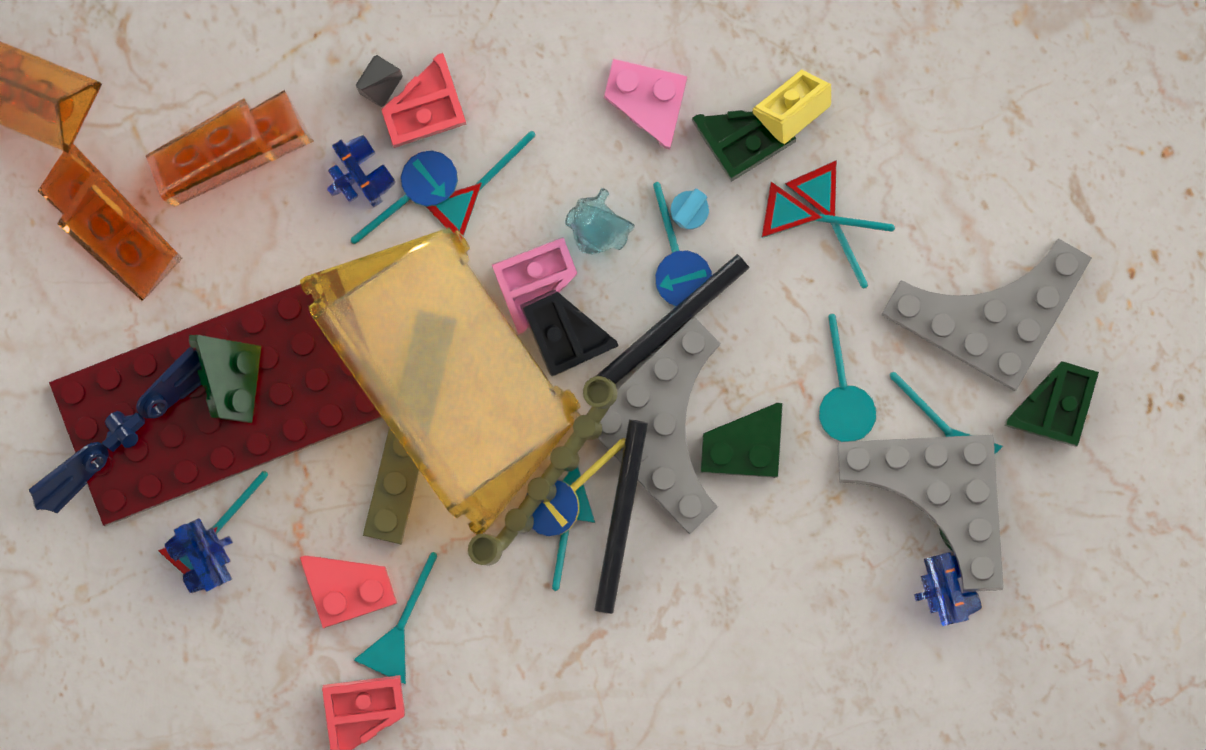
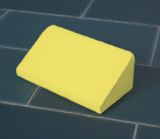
M801 69L755 106L753 114L778 141L785 144L831 106V84Z

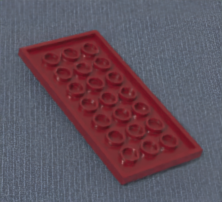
M337 270L49 382L76 453L90 443H102L106 439L109 430L105 425V420L111 413L120 411L125 416H129L137 412L136 405L139 398L190 347L189 335H202L261 346L252 423L211 418L206 402L207 393L205 388L200 385L184 399L178 400L169 407L162 416L158 418H144L145 424L135 432L138 435V441L134 446L125 448L121 444L113 452L108 449L109 456L105 466L87 481L103 526L116 523L393 414Z

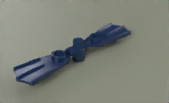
M189 347L139 398L136 405L137 412L134 415L125 416L120 411L111 413L105 420V425L109 432L102 443L93 442L84 446L33 485L29 492L35 509L59 513L87 484V481L105 466L109 456L108 449L113 452L121 444L125 448L134 446L138 441V435L135 432L145 424L144 418H158L162 416L169 407L178 400L184 399L198 388L201 382L197 370L202 369L197 350Z

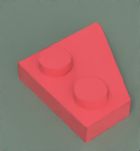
M443 53L434 57L433 62L418 77L415 76L398 96L391 99L381 109L394 148L466 125V120Z
M306 555L300 557L323 628L398 604L385 566Z
M400 675L327 684L322 687L330 750H352L361 743H365L376 736L385 727L391 726L405 716Z

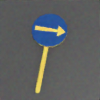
M625 438L620 439L570 486L564 481L557 480L555 483V497L549 502H541L532 514L534 518L532 529L538 534L546 536H557L570 530L576 522L579 513V501L575 491L624 447Z

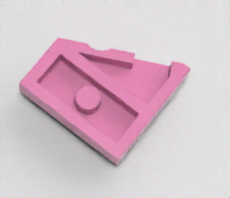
M613 59L604 98L615 108L624 112L638 127L643 128L659 141L661 146L670 149L687 76Z
M564 237L492 264L518 334L525 332L528 328L520 305L554 289L560 292L577 275Z

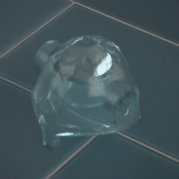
M604 188L600 189L596 197L578 199L576 207H573L566 216L565 224L572 229L577 247L582 253L592 255L611 248L621 250L627 242L629 233L635 228L633 223L616 215L604 203L609 196V191Z

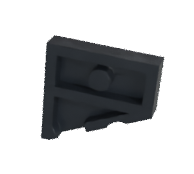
M555 289L520 305L547 371L552 377L619 346L612 336Z

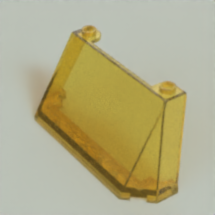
M449 227L305 276L300 280V284L307 295L312 293L314 303L308 307L313 319L445 508L456 518L463 514L471 520L468 525L470 530L476 535L485 533L493 526L551 455L552 451L573 428L574 421L577 417L581 416L578 412L581 406L569 389L563 391L558 386L553 387L467 264L469 262L467 251L470 250V246L466 239L457 230L453 233Z

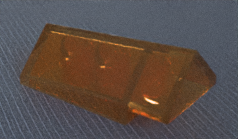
M0 41V126L69 153L102 83Z
M283 90L252 109L245 98L150 152L146 155L161 198L176 207L310 144L314 140L289 96Z
M73 142L66 146L38 189V192L63 214L57 224L134 295L143 301L183 257Z

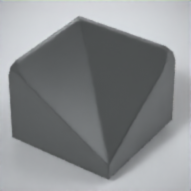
M376 55L373 56L356 83V88L360 95L383 107L403 75L398 67Z

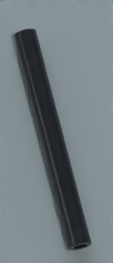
M736 254L596 376L605 377L616 384L750 267L740 255Z
M629 419L594 609L602 613H614L648 423Z

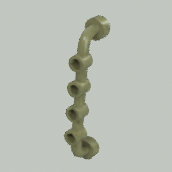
M595 376L585 383L583 397L592 406L586 415L576 418L573 424L574 432L564 446L556 447L552 451L550 456L551 463L542 476L534 478L529 482L527 488L528 495L518 508L508 511L505 516V526L497 537L489 534H478L471 539L468 545V554L474 563L485 566L497 563L502 556V552L512 543L518 533H527L532 529L534 525L532 514L541 502H549L555 497V483L564 471H573L577 468L580 460L578 451L586 440H595L601 435L602 424L600 421L617 399L618 391L613 381L602 376Z

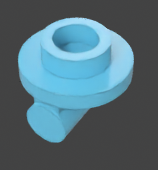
M696 188L694 191H684L678 194L671 204L673 221L684 229H696L703 225L709 214L707 196Z

